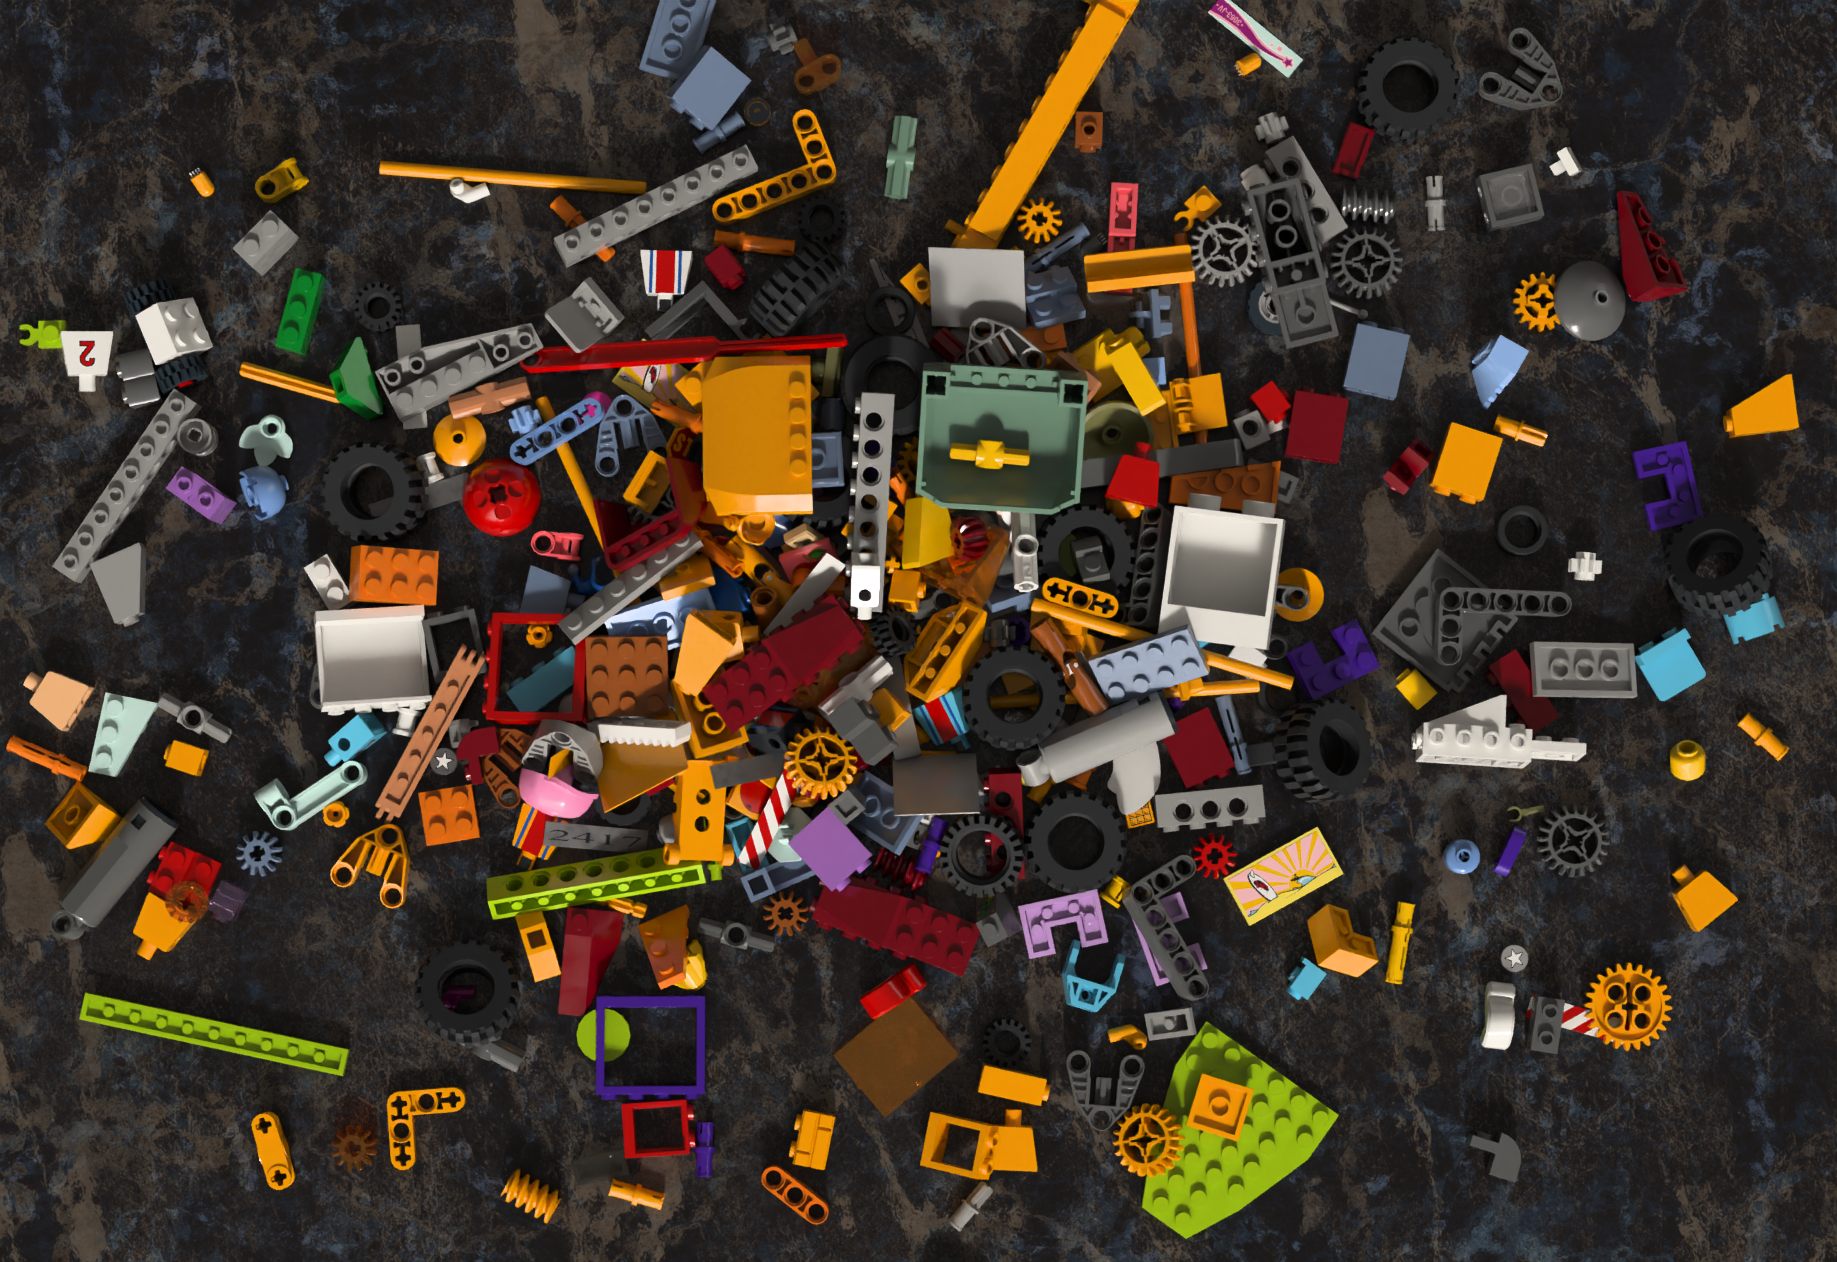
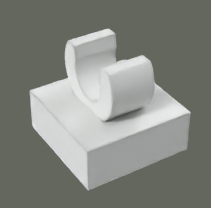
M1565 147L1558 151L1557 154L1560 161L1550 166L1554 175L1567 171L1569 176H1574L1583 171L1570 147Z

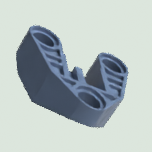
M617 396L600 423L595 467L602 476H614L620 469V449L616 424H620L624 449L640 446L636 421L638 420L641 423L647 454L650 450L654 451L659 447L666 449L668 442L655 417L631 396ZM621 400H628L632 404L631 411L626 415H622L617 411V404ZM605 457H611L615 461V467L610 472H604L600 468V462Z

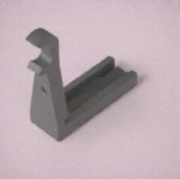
M703 280L644 330L651 340L668 339L710 304V307L740 340L763 339L760 333H756L753 338H747L743 334V330L749 327L748 319L744 318L739 321Z

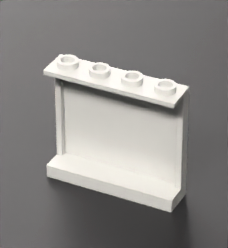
M424 605L315 611L314 627L321 712H328V715H341L346 710H355V713L364 714L371 712V709L382 708L384 712H393L399 710V707L408 706L410 710H421L430 704L432 695L429 692L425 635L422 626V620L425 616Z

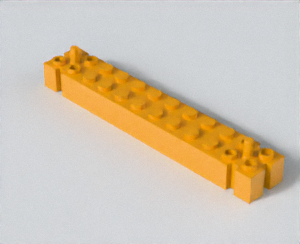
M1082 0L1091 5L1085 15L1084 28L1080 26L1077 28L1071 39V50L1065 49L1061 55L1057 67L1059 71L1057 74L1053 72L1050 74L1045 83V95L1043 97L1039 95L1031 108V119H1024L1018 130L1017 137L1019 139L1017 143L1012 141L1004 154L1006 162L1003 167L998 164L991 176L992 180L990 183L992 186L990 189L984 188L978 198L977 206L979 208L977 212H970L964 227L951 219L948 220L945 229L957 235L950 248H997L1140 0Z

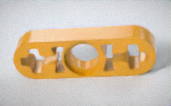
M1050 578L1041 587L1042 597L1051 603L1104 619L1113 617L1118 611V601L1114 596L1063 579ZM1056 583L1058 584L1057 589L1064 592L1067 591V586L1071 587L1067 594V602L1062 601L1065 596L1061 594H1056L1052 598L1050 596L1051 592L1047 590V586L1051 587ZM1075 591H1083L1086 594L1087 602L1084 606L1074 604L1072 596ZM1093 595L1097 596L1094 601L1103 603L1106 599L1109 600L1112 610H1108L1104 614L1102 613V608L1096 605L1092 607L1093 611L1089 610Z

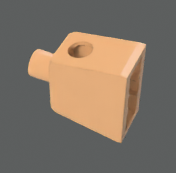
M48 671L44 679L31 672L23 684L35 692L29 703L61 731H68L94 690V687L54 671Z

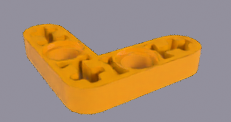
M442 1087L404 1090L390 1095L387 1100L390 1156L395 1168L406 1170L416 1162L414 1115L460 1110L466 1103V1094L461 1088ZM437 1092H442L441 1098L449 1097L451 1092H455L456 1096H460L461 1101L456 1103V1107H452L451 1102L441 1103L443 1108L439 1109L440 1099ZM421 1095H432L434 1098L432 1108L424 1109L419 1103ZM398 1096H401L403 1101H407V1105L402 1107V1115L408 1114L409 1119L399 1118L393 1120V1115H399L398 1107L393 1106V1102L398 1099ZM398 1123H405L409 1127L407 1137L399 1138L396 1136L394 1129ZM410 1141L411 1146H405V1153L410 1155L411 1159L406 1161V1165H403L401 1160H397V1156L402 1152L401 1146L395 1147V1142L404 1143Z

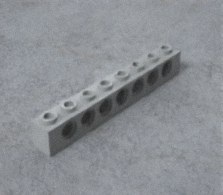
M744 145L555 237L554 244L567 268L758 174V166L747 145Z
M172 390L52 567L75 582H83L91 570L89 564L98 560L178 443L177 432L180 425L188 419L195 418L202 406L180 391Z
M861 391V397L855 398V413L860 414L859 425L854 424L853 441H858V452H852V468H857L856 479H851L850 495H855V506H849V522L854 523L853 533H848L847 549H852V552L859 553L862 549L867 548L873 553H879L878 607H872V612H882L895 394ZM872 412H876L881 416L880 425L874 428L866 424V417ZM868 440L879 442L880 448L876 454L870 455L865 452L864 445ZM868 467H874L878 471L877 479L872 482L863 479V471ZM867 494L874 495L877 500L876 505L871 509H866L861 505V499ZM866 521L872 522L875 525L874 533L869 536H864L859 531L860 525ZM846 560L845 576L850 578L851 560ZM845 587L844 599L851 608L849 610L855 611L856 606H851L850 587Z

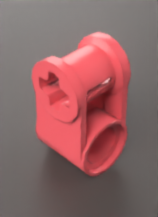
M539 531L532 537L531 547L535 553L543 557L581 562L579 549L580 541L584 538V535L569 532ZM540 537H548L551 540V546L548 550L541 551L537 549L536 542ZM570 541H572L571 552L569 553Z

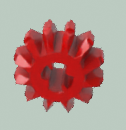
M1209 833V843L1203 837H1200L1198 840L1203 847L1200 848L1196 845L1192 847L1194 851L1200 852L1199 856L1191 857L1194 861H1201V863L1196 865V871L1201 870L1204 866L1206 867L1203 877L1207 878L1211 869H1213V877L1218 879V869L1224 875H1228L1229 871L1224 865L1235 866L1236 863L1228 860V856H1236L1237 852H1227V849L1233 843L1229 841L1222 845L1225 838L1224 835L1221 834L1218 837L1217 843H1215L1214 834ZM1212 848H1216L1215 852H1220L1221 858H1217L1215 864L1211 863L1212 860H1207V854L1211 853Z

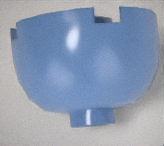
M255 466L240 471L239 474L244 476V478L240 479L243 494L249 507L253 505L256 507L258 512L254 513L259 521L272 517L284 507L286 501L285 491L289 487L283 475L279 476L274 469L268 466Z

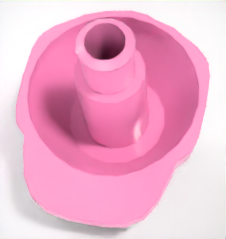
M573 763L550 779H548V773L544 775L528 769H521L519 779L521 798L535 809L553 817H580L588 810L593 800L598 798L599 793L585 791L572 786L574 781Z

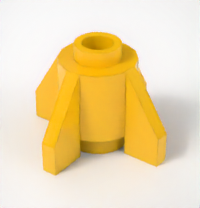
M696 939L692 940L686 947L688 952L686 979L673 984L685 990H699L705 985V980L708 977L705 971L702 947Z

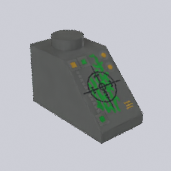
M998 891L995 893V896L990 897L988 894H984L983 897H977L976 894V925L987 947L1023 930L1005 892L1000 893Z

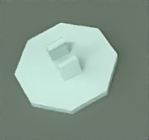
M789 808L783 822L778 825L779 829L767 851L780 863L801 861L802 858L792 849L788 842L813 820L801 808Z

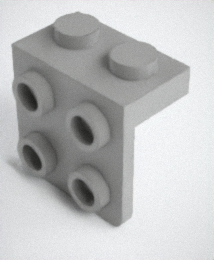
M591 277L584 280L571 296L552 306L544 314L576 353H581L610 335L625 318Z

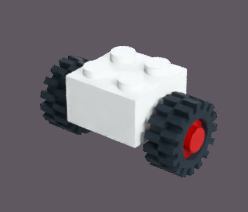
M168 279L151 281L124 294L123 298L132 318L135 317L137 319L155 365L171 363L159 368L154 373L162 393L170 394L173 389L184 390L186 387H191L195 383L205 380L208 374L200 354L212 348L213 345L193 297L177 300Z

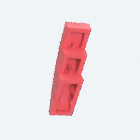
M1111 183L1107 252L1135 249L1138 184ZM1132 288L1105 291V294L1131 296Z

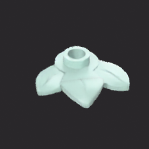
M276 415L265 416L258 425L247 427L239 441L241 448L254 449L255 458L259 466L270 465L277 455L290 458L293 451L292 439L285 433V423ZM276 424V432L269 433V425Z

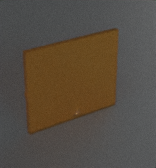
M909 997L874 1020L833 1056L855 1081L857 1088L861 1089L880 1113L886 1117L957 1058L959 1054L935 1027V1022H931L915 1001Z

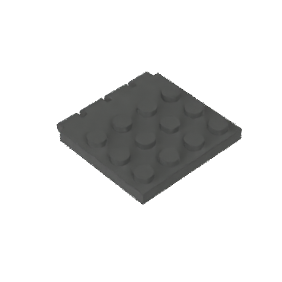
M1436 549L1371 634L1448 693L1452 689L1460 695L1471 681L1463 673L1468 671L1475 676L1487 660L1480 651L1483 649L1491 655L1504 638L1497 632V629L1499 628L1507 634L1518 618L1515 615L1463 613L1461 659L1456 664L1449 666L1437 663L1434 658L1437 594L1449 587L1489 588L1441 550ZM1447 592L1443 598L1444 603L1448 607H1453L1456 604V597L1454 594ZM1476 593L1471 596L1472 606L1479 609L1483 604V598ZM1499 596L1497 600L1498 606L1506 610L1510 604ZM1446 619L1443 622L1444 632L1452 634L1455 630L1454 622L1450 619ZM1445 646L1442 649L1441 655L1444 660L1450 661L1454 657V651L1451 647Z

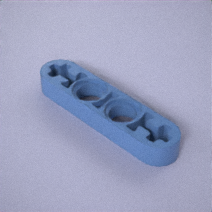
M594 398L582 400L516 440L510 447L511 458L521 465L531 464L599 423L605 414L604 406ZM589 405L593 406L594 408L597 407V409L594 410L595 416L592 417L588 414L581 418L585 421L582 424L580 418L576 415V413L578 412L580 415L583 416L584 414L588 413ZM566 418H573L575 420V427L570 432H565L562 428V423ZM546 431L551 432V443L542 446L539 441L540 435ZM531 440H533L535 446L539 448L538 451H536V449L534 448L527 450V457L525 458L518 456V454H520V447L528 449L531 446H533V444L530 442Z

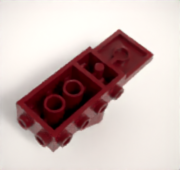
M824 593L813 601L815 606L807 612L805 609L800 610L791 617L793 621L785 628L781 624L769 633L770 637L764 639L762 643L759 640L747 649L748 655L702 688L703 693L732 733L738 731L775 703L781 700L785 703L798 694L795 691L803 684L808 687L820 678L817 675L825 668L828 671L835 668L842 662L839 658L847 652L852 655L864 647L861 642L867 639L864 635L866 629L859 619L851 617L848 612L851 608L842 595L837 597L836 594L828 596L827 593Z
M851 874L849 876L851 882L840 892L837 888L831 892L820 881L819 886L823 887L820 898L814 896L809 909L810 912H813L812 919L817 920L816 926L828 931L831 930V927L842 930L841 936L854 941L857 936L866 939L865 945L877 950H881V947L889 948L892 950L890 955L906 960L907 956L913 957L963 977L980 934L975 923L927 905L929 900L914 894L912 898L902 895L904 890L890 884L887 889L878 886L879 880L867 875H863L862 879Z

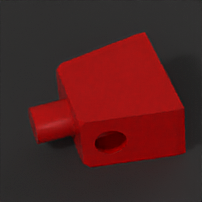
M1136 442L1133 456L1121 455L1104 497L1153 509L1157 506L1160 463L1149 460L1152 445Z

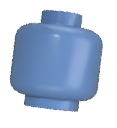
M1457 839L1446 846L1443 860L1450 871L1467 874L1477 868L1480 862V852L1473 842Z

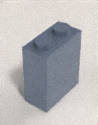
M704 45L665 96L671 100L669 105L680 114L686 112L692 117L689 121L701 131L703 128L712 131L751 80L713 47Z
M1363 321L1362 324L1357 323L1353 332L1341 389L1394 400L1397 396L1410 335L1404 334V329L1389 327L1388 330L1378 328V324L1371 321Z

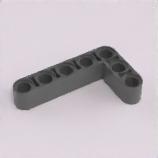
M1158 502L1154 509L1145 507L1142 513L1130 603L1118 604L1117 613L1107 619L1152 634L1159 629L1174 515ZM1109 604L1096 605L1102 608V613L1104 614L1106 611L1112 610V606ZM1094 605L1089 606L1088 609L1093 611L1092 607ZM1088 628L1099 637H1115L1113 635Z
M1445 588L1436 597L1434 658L1437 663L1443 666L1454 665L1461 659L1463 613L1558 617L1570 611L1572 606L1571 599L1566 593L1553 591ZM1447 592L1454 594L1456 597V604L1453 607H1448L1444 603L1443 598ZM1475 593L1483 598V604L1479 609L1473 607L1470 601L1471 596ZM1500 595H1506L1510 600V605L1506 610L1498 606L1497 600ZM1527 596H1532L1536 600L1537 605L1533 611L1525 607L1524 601ZM1555 597L1563 601V609L1560 612H1556L1551 606V602ZM1446 619L1452 620L1455 624V630L1452 634H1447L1443 630L1442 625ZM1445 646L1451 647L1454 651V657L1450 661L1444 660L1441 655L1442 649Z
M1181 855L1168 860L1128 885L1122 892V901L1177 995L1185 1002H1192L1202 999L1208 994L1209 984L1159 900L1160 896L1195 874L1196 864L1193 858L1188 855ZM1177 863L1183 866V875L1177 871ZM1156 876L1161 878L1163 882L1162 888L1156 885ZM1135 889L1141 893V901L1134 897ZM1149 912L1155 917L1154 925L1148 920ZM1162 936L1168 939V948L1163 946ZM1176 959L1182 962V971L1176 968ZM1190 982L1196 986L1195 995L1190 992Z

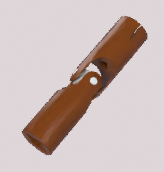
M1050 616L1035 623L1029 630L1048 658L1054 662L1055 668L1058 672L1060 671L1065 683L1088 717H1095L1109 707V703L1086 669L1083 668ZM1063 655L1068 659L1066 662H1063Z

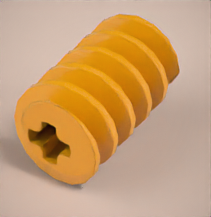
M517 1169L511 1175L501 1196L507 1193L506 1202L508 1203L516 1198L515 1207L517 1208L526 1203V1213L535 1208V1218H539L544 1213V1222L548 1223L561 1200L557 1199L558 1190L555 1189L551 1194H548V1184L539 1189L538 1179L530 1184V1175L526 1174L520 1179V1169Z

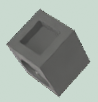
M846 783L847 788L844 792L837 789L838 794L836 797L831 796V794L828 795V808L844 825H847L866 809L867 798L853 783Z

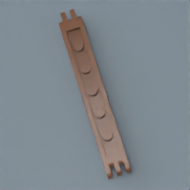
M463 643L375 804L379 808L375 818L380 820L384 811L389 813L384 821L386 824H390L394 816L400 817L486 659V656L481 654L477 663L472 661L477 652L474 649H471L467 658L463 656L467 649V646Z

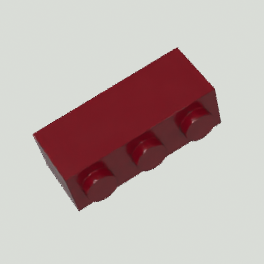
M1516 649L1509 651L1485 667L1488 672L1485 676L1493 688L1497 686L1502 695H1507L1506 709L1513 710L1517 716L1514 719L1516 724H1524L1525 729H1532V734L1560 717L1547 697H1533L1531 672Z

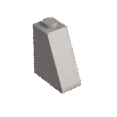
M142 543L134 544L89 564L114 623L124 624V627L138 622V617L145 614L146 548Z

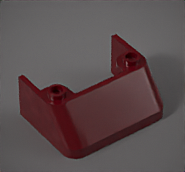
M673 457L665 459L676 509L646 526L640 524L631 526L627 506L624 504L601 499L593 500L605 559L610 569L626 571L687 536L707 509V498L703 489L699 463Z

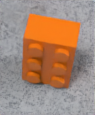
M365 545L351 547L349 601L411 606L424 605L425 607L436 605L439 551Z

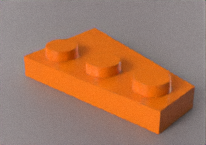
M687 904L637 926L661 990L686 979L688 953L686 950V938L689 935L687 920L690 917V910Z

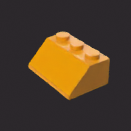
M723 664L717 668L705 686L725 672ZM674 679L671 680L669 692L679 721L691 722L692 734L690 735V740L686 742L692 760H701L714 756L749 741L744 726L735 733L730 731L702 690L697 696H694L692 693L688 695L677 687L678 683Z

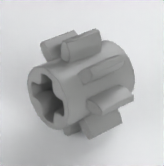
M1272 112L1258 118L1260 125L1254 128L1258 140L1265 138L1267 144H1272L1286 138L1284 131H1287L1289 126L1285 116L1279 118L1277 112Z

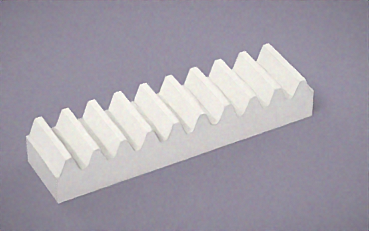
M601 717L587 723L588 731L595 733L597 740H600L601 743L609 740L610 743L618 741L619 744L624 742L632 744L635 742L636 745L642 743L649 745L653 743L654 746L662 744L665 747L670 744L671 747H675L690 740V735L692 734L691 722Z

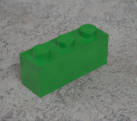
M299 268L295 269L275 346L279 349L306 356L326 283V278L322 274Z

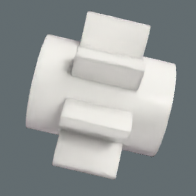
M1576 552V557L1569 559L1568 572H1574V579L1594 581L1595 574H1599L1602 571V561L1596 560V553Z

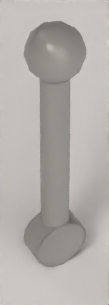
M1329 298L1332 305L1358 315L1359 319L1364 320L1368 317V312L1365 309L1358 310Z

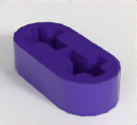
M1516 825L1512 827L1494 864V872L1504 877L1508 875L1526 838V830Z

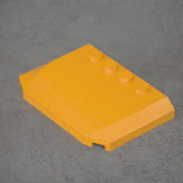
M810 355L715 357L702 383L703 489L712 503L717 516L813 514Z

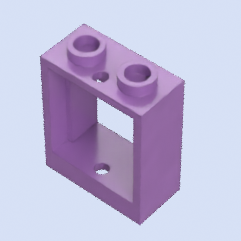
M182 466L166 487V489L206 518L219 524L223 523L237 504L195 472Z

